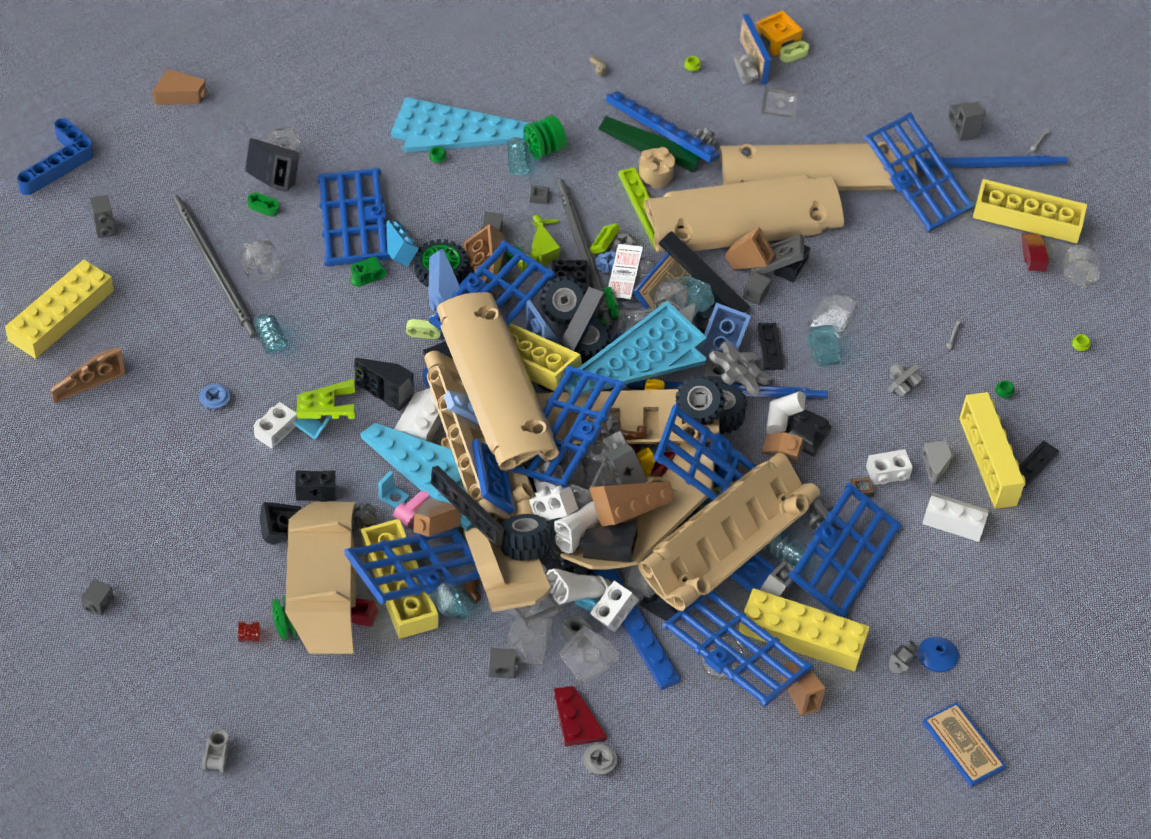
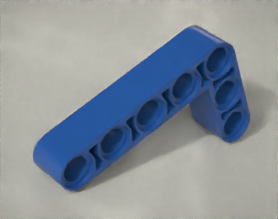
M60 118L54 123L56 138L65 147L18 174L17 181L21 194L31 195L93 158L94 153L91 139L68 119Z

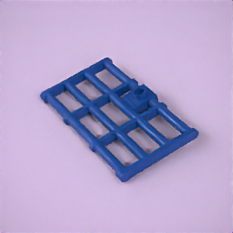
M910 112L866 135L863 139L868 142L883 164L884 170L891 176L889 180L898 193H903L906 202H909L925 225V230L929 232L964 212L974 209L976 205L968 198L955 179L954 173L950 172L933 147V143L928 140L914 120L915 117ZM907 121L924 146L917 149L900 123ZM894 128L911 153L903 156L887 133V130ZM880 134L897 160L890 163L873 137ZM927 150L945 177L938 180L920 153ZM914 157L932 184L925 187L907 160ZM901 164L904 170L897 173L893 167ZM949 181L965 204L964 208L960 210L957 208L941 185L942 183ZM915 185L918 191L911 194L908 188ZM935 187L951 210V215L945 217L929 194V190ZM922 195L939 219L938 222L931 223L915 200L917 196Z
M374 168L319 174L317 176L321 194L320 208L322 209L324 231L322 236L325 242V266L352 264L364 261L370 257H377L379 260L390 258L386 241L385 205L382 203L384 197L381 193V169ZM373 176L375 196L364 197L362 177ZM355 178L357 198L346 199L344 179ZM337 180L339 200L328 201L327 181ZM373 203H375V205H369V206L365 207V204H373ZM358 205L360 227L349 228L347 206ZM340 207L342 229L331 230L329 208ZM367 223H368V224L377 223L378 225H369V226H367ZM378 232L380 253L369 254L368 233ZM360 234L362 255L351 256L349 235ZM342 236L344 257L333 258L331 237Z
M501 241L500 246L481 266L479 265L476 268L477 271L474 274L471 272L462 281L460 289L455 291L451 298L464 295L465 293H490L499 285L506 291L496 301L498 309L512 295L521 299L505 317V321L509 325L526 307L527 301L531 300L533 302L532 299L548 281L553 280L556 274L507 242ZM505 250L514 255L497 275L488 271ZM520 260L527 263L529 266L512 285L502 280ZM535 269L544 274L527 294L518 290ZM482 275H484L485 277H487V278L490 279L491 281H490L489 284H488V283H486V281H484V280L481 279L480 277H481ZM437 312L434 317H430L428 321L430 324L441 330L440 325H442V323L440 322V317Z
M567 366L564 376L552 396L547 399V404L543 409L546 418H548L554 407L563 409L551 428L554 442L557 447H560L558 449V456L551 461L544 474L535 472L542 461L539 454L534 457L528 469L518 465L509 471L567 488L568 482L581 459L587 454L590 444L594 445L602 431L601 425L608 418L607 414L621 390L626 387V383ZM573 375L580 376L581 379L567 403L558 401ZM589 379L597 381L598 383L584 407L575 406ZM606 384L615 386L600 413L592 411L591 409ZM570 411L578 413L579 415L564 441L555 439ZM586 417L595 418L594 423L585 421ZM573 439L582 442L580 446L571 443ZM566 451L576 452L562 478L552 477Z
M678 404L673 405L654 460L659 464L662 463L683 478L685 483L691 484L708 498L714 500L719 495L694 477L696 470L722 488L720 492L722 494L732 486L731 481L733 477L739 480L744 476L736 469L738 461L749 470L757 466L742 455L741 451L734 449L731 446L732 443L721 434H714L710 431V428L703 426L683 411ZM677 416L701 433L699 441L675 424ZM671 431L696 449L694 457L669 439ZM707 438L711 441L709 448L705 446ZM666 447L691 465L689 472H686L663 455ZM702 454L727 472L725 480L700 462ZM728 454L732 456L730 464L726 462Z
M850 483L846 484L845 491L832 511L826 515L827 519L822 521L812 536L814 538L813 541L808 543V548L795 569L788 574L789 578L835 615L843 618L848 616V610L861 589L865 588V583L879 560L883 559V553L895 534L902 528L900 522ZM853 495L860 503L846 524L838 515L850 496ZM866 507H868L875 513V516L861 536L853 528ZM883 519L891 527L878 548H876L869 542V539ZM833 523L842 529L841 533L832 526ZM851 536L858 543L845 564L841 565L834 558L847 537ZM820 543L830 551L826 553L819 547ZM865 548L873 556L858 578L850 572V569ZM816 553L823 559V562L808 583L800 574L812 555ZM831 565L839 573L824 596L816 589V586ZM846 577L854 584V587L841 608H839L831 600Z
M456 528L430 537L415 533L409 537L391 541L384 540L377 544L355 549L352 547L344 550L345 556L380 604L406 596L421 595L423 592L429 595L444 591L445 587L448 586L454 587L456 584L480 579L470 547ZM450 535L455 543L431 548L427 543L428 540ZM418 543L422 548L420 551L396 556L392 548ZM456 550H462L466 557L441 562L437 556ZM383 551L388 558L362 564L357 556ZM426 557L433 563V565L406 570L402 564ZM472 564L477 571L452 577L447 569ZM392 565L399 572L373 579L368 573L370 570ZM437 572H439L444 579H441ZM413 577H416V578H417V581H418V583H419L420 585H417V583L414 581ZM404 580L409 586L408 588L382 593L378 587Z
M715 589L706 595L700 596L685 610L679 611L663 624L664 629L670 630L694 649L697 655L703 656L707 665L719 674L722 672L726 674L729 680L736 682L759 700L763 707L769 705L800 678L809 673L814 666L782 644L780 639L773 637L752 621L745 612L739 611L722 598ZM710 598L735 618L728 623L704 605L703 602ZM696 608L721 627V629L714 634L689 613ZM683 619L705 636L707 640L702 644L698 643L675 625V623ZM742 622L768 642V644L761 649L734 627ZM726 633L730 634L752 651L754 655L749 659L745 658L723 641L721 637ZM712 644L718 646L712 652L707 650ZM773 648L777 649L801 669L795 674L770 656L768 652ZM761 658L788 680L780 685L754 665V663ZM735 661L741 664L735 670L730 668ZM748 670L774 691L766 696L740 676V674Z

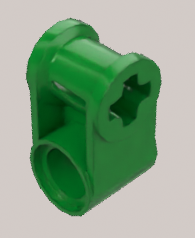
M370 257L351 266L352 276L350 281L352 285L361 287L383 279L387 271L377 257Z

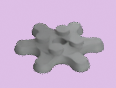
M725 341L720 345L724 353L714 350L709 354L710 360L719 364L725 370L721 377L727 384L732 385L734 382H739L745 386L748 393L757 396L760 390L757 383L764 386L770 384L771 377L756 366L758 356L753 352L740 353L731 342Z

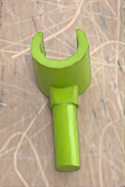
M538 214L533 216L535 221H532L536 228L541 224L544 226V224L558 223V219H542Z

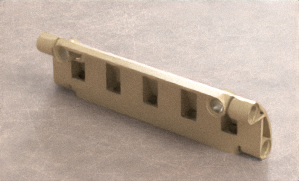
M885 141L877 143L880 148L886 149L887 153L884 155L890 163L897 160ZM904 142L895 143L903 156L911 153ZM868 143L743 144L742 146L719 147L723 185L808 175L810 178L832 176L838 191L896 189L889 180L891 176L884 170L883 164ZM742 151H748L750 156L743 155ZM912 157L907 162L917 175L915 158ZM901 164L893 167L897 173L904 170Z
M808 175L673 191L666 193L663 197L646 199L644 204L646 214L655 230L654 247L656 252L665 251L658 243L671 231L692 251L730 247L756 227H760L767 241L789 239L799 234H802L803 237L818 235L825 229L841 228L844 225L842 204L832 176L810 178Z
M485 292L469 293L456 296L439 304L437 312L442 322V325H440L486 443L495 455L499 468L503 471L510 470L538 454L546 461L556 458L559 451L553 439V432L493 294Z
M439 351L427 353L424 357L429 371L427 380L466 493L500 525L502 522H505V519L511 518L514 515H534L529 502L534 497V492L528 476L507 470L515 511L511 515L482 498L472 442L475 439H479L487 444L479 424L448 410L443 395L448 391L467 393L454 360ZM521 463L519 467L524 468L523 463Z
M678 389L620 392L610 409V412L616 416L618 421L617 432L620 430L637 432L638 426H645L648 429V435L644 439L626 440L627 444L660 443L671 409L676 404V392H678ZM601 391L591 410L599 411L602 409L612 391ZM569 392L562 393L558 401L567 403L571 394ZM536 393L543 409L547 404V399L553 393ZM591 393L579 396L575 406L583 408ZM558 407L552 409L547 418L551 428L563 409ZM570 411L555 439L564 441L577 419L578 413ZM677 416L675 424L685 432L693 430L695 432L694 438L699 441L701 433ZM715 419L711 425L710 423L703 425L710 428V431L714 434L719 433V419ZM604 421V422L602 423L601 427H603V428L606 429V431H607V428H606V423H607V421ZM671 431L669 437L674 443H687ZM573 439L571 444L580 446L582 442ZM598 439L594 443V445H605L603 440Z
M777 453L767 462H763L750 470L655 546L653 553L639 564V570L648 584L663 600L677 610L683 611L700 596L711 592L808 510L809 505L820 497V490L812 483L802 485L787 456L783 453Z

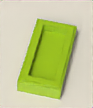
M617 223L603 227L589 248L592 255L606 251L620 229Z

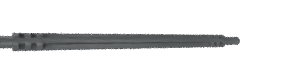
M560 179L557 181L560 199L580 259L588 260L589 286L603 292L570 192L567 191L564 180ZM604 299L598 312L600 317L609 319L605 322L608 323L606 326L611 330L613 325L609 316L610 310L606 299Z
M174 196L173 201L178 208L181 219L231 305L241 326L245 327L250 338H255L257 333L251 324L248 313L214 256L188 207L184 206L180 197Z

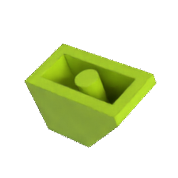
M541 224L538 225L532 243L531 256L535 261L546 266L551 264L552 260L560 259V247Z

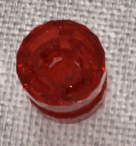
M253 621L251 624L238 622V642H245L246 640L260 642V621Z

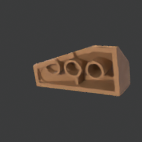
M491 224L463 242V248L468 255L469 264L475 272L477 271L476 268L479 265L481 266L500 246V242L505 241L504 234ZM503 254L492 264L488 271L495 275L498 274ZM484 275L480 277L481 279L486 281V283L490 281V279H488Z
M113 347L94 355L50 389L53 402L57 403L125 375L121 349Z

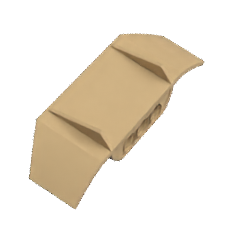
M680 443L679 447L694 457L696 449L689 444ZM676 454L673 462L686 472H689L691 465ZM702 454L700 462L714 472V462ZM669 468L662 477L645 475L648 480L646 483L670 481L675 501L620 522L638 521V538L631 563L583 558L582 549L575 550L569 554L562 553L560 557L589 569H614L638 565L653 551L655 546L673 532L708 497L691 484L685 483L683 478ZM696 470L694 477L713 490V481Z
M313 502L289 519L285 612L309 654H354L351 607H355L356 569L345 556L344 550L352 547L355 549L352 533L355 502Z
M475 526L468 531L464 529L492 612L537 604L551 592V587L539 558L527 561L511 559L503 554L501 545L496 547Z

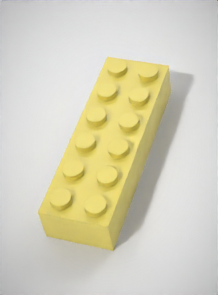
M983 179L973 218L1077 243L1082 230L1087 204Z
M83 259L5 326L8 341L35 359L38 358L114 291L112 277Z
M512 323L508 325L531 381L555 391L564 376L567 366L575 368L582 366L579 353Z
M988 392L966 395L959 419L995 509L1017 506L1022 495L1023 486H1025V477L1021 475L1018 460L1013 456L1012 445L1007 441V433L1001 426V419L995 411L994 401L990 399Z
M399 519L361 529L362 547L377 544L384 540L391 541L406 537ZM410 545L392 548L396 556L412 553ZM383 551L366 554L368 562L388 558ZM416 560L402 563L406 570L419 568ZM393 565L372 570L375 578L399 573ZM413 577V579H414V581L417 583V585H420V584L418 583V581H417V578H416V577ZM404 580L378 587L382 593L408 588L409 586ZM426 592L417 596L411 595L386 601L385 603L399 639L438 628V613L430 594L427 595Z
M755 588L752 589L744 610L747 617L773 637L780 639V642L790 650L854 672L856 671L870 626ZM740 622L739 632H741L743 635L766 642L755 632H753L742 622Z

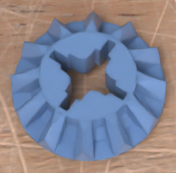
M612 249L610 252L605 251L604 254H599V258L596 259L598 270L606 273L612 272L617 251L614 252Z
M220 384L208 385L199 394L200 404L204 405L205 409L211 408L213 411L215 408L222 409L224 405H228L230 392L225 386ZM218 396V399L211 400V397Z

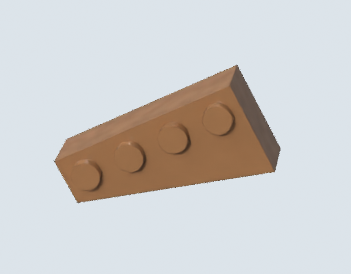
M670 481L590 488L601 526L618 524L675 501Z

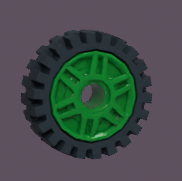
M437 239V243L431 240L429 244L426 242L423 244V247L420 246L414 257V271L416 278H419V282H424L426 287L429 286V257L443 249L460 285L468 273V255L464 248L461 249V245H455L454 241L449 243L446 239H444V242H441V239Z

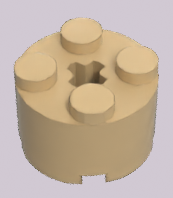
M665 147L644 150L641 153L638 172L643 184H649L651 188L656 189L668 186L673 179L675 159Z

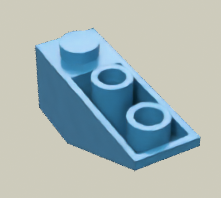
M387 220L388 254L394 261L408 267L419 248L415 244V240L409 236L410 233L404 229L403 224L398 221L392 222Z

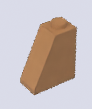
M167 69L152 91L153 102L156 105L199 104L206 97L208 89L204 79Z
M756 227L733 243L725 254V258L732 270L767 267L775 254L760 227Z
M785 432L767 434L761 453L770 456L783 453L790 462L798 464L804 447L803 438Z
M429 498L414 513V532L430 537L459 527L461 512L450 503Z
M792 661L783 665L794 674L801 669ZM810 671L788 688L801 716L819 711L825 692L824 685ZM781 675L783 682L788 680L783 675Z

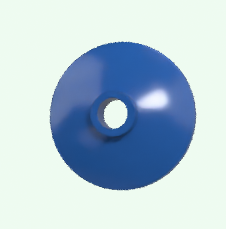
M938 636L929 637L919 645L918 658L922 665L931 671L947 672L953 669L958 662V650L946 638Z

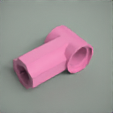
M425 491L419 492L408 503L403 502L399 504L393 516L399 519L406 527L412 528L414 526V513L427 499L431 498L430 495Z

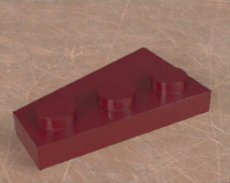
M574 686L554 688L553 695L565 747L606 741L607 736Z

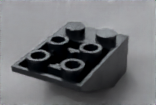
M250 138L245 171L268 186L287 192L295 186L300 152Z
M552 260V271L556 274L553 280L563 276L574 278L587 291L589 287L588 260Z
M363 358L354 359L355 384L359 388L365 389L375 398L381 399L389 407L395 408L398 411L412 399L414 395V374L411 371L395 363Z

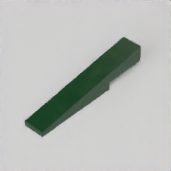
M605 116L598 128L603 133L641 152L665 147L673 155L675 164L691 172L694 171L701 158L674 141Z

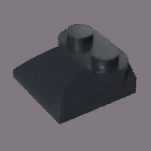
M804 409V411L793 415V419L785 433L803 438L804 447L802 452L815 457L831 432L832 426L824 417Z
M263 502L259 517L263 539L272 545L278 544L280 540L288 541L289 519L301 510V506Z

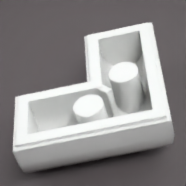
M799 391L770 401L766 427L768 434L786 431L788 416L804 411L806 395L803 392Z

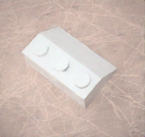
M430 388L414 393L394 430L431 442L442 421Z
M933 492L922 524L979 542L989 510Z

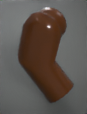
M638 426L637 432L620 430L625 440L644 439L648 435V429L645 426Z
M479 579L464 582L463 592L474 604L478 603L482 598L475 590L476 582H479Z

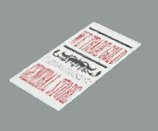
M618 244L608 286L613 289L615 297L631 299L643 247Z

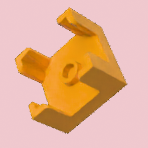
M783 10L756 22V29L760 37L763 34L770 41L769 52L773 56L780 54L783 43L794 39L795 43L802 39L803 29Z

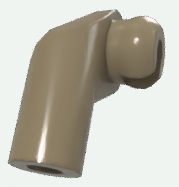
M592 56L589 63L596 67L595 72L598 76H603L606 73V63Z

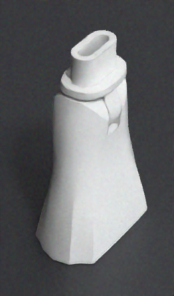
M593 501L579 511L554 522L557 532L555 535L556 545L564 553H573L579 546L581 537L585 536L586 529L594 528L599 523Z
M555 568L546 573L551 587L550 593H554V599L559 605L583 598L601 597L604 595L606 588L612 584L602 576L577 575Z

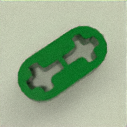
M251 193L247 197L248 207L251 210L267 216H276L280 211L279 202L276 199L260 193Z

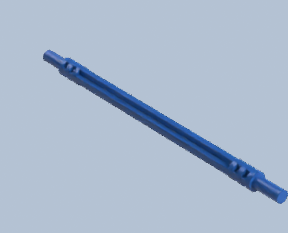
M1050 155L941 158L948 168L1050 166L1051 164H1067L1068 161L1067 157H1051ZM923 158L930 169L939 168L933 158ZM915 160L916 169H922L918 162Z
M647 380L628 383L629 389L645 390ZM664 381L665 390L678 389L679 385H683V382ZM733 384L736 386V389L740 388L745 396H754L748 393L744 385ZM759 386V393L757 396H754L781 398L801 391L806 395V399H809V397L827 398L828 391L809 390V388Z

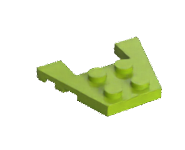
M350 379L298 394L296 411L298 419H321L322 415H332V419H339L340 415H348V419H355L354 404L335 407L336 396L356 393L355 380Z

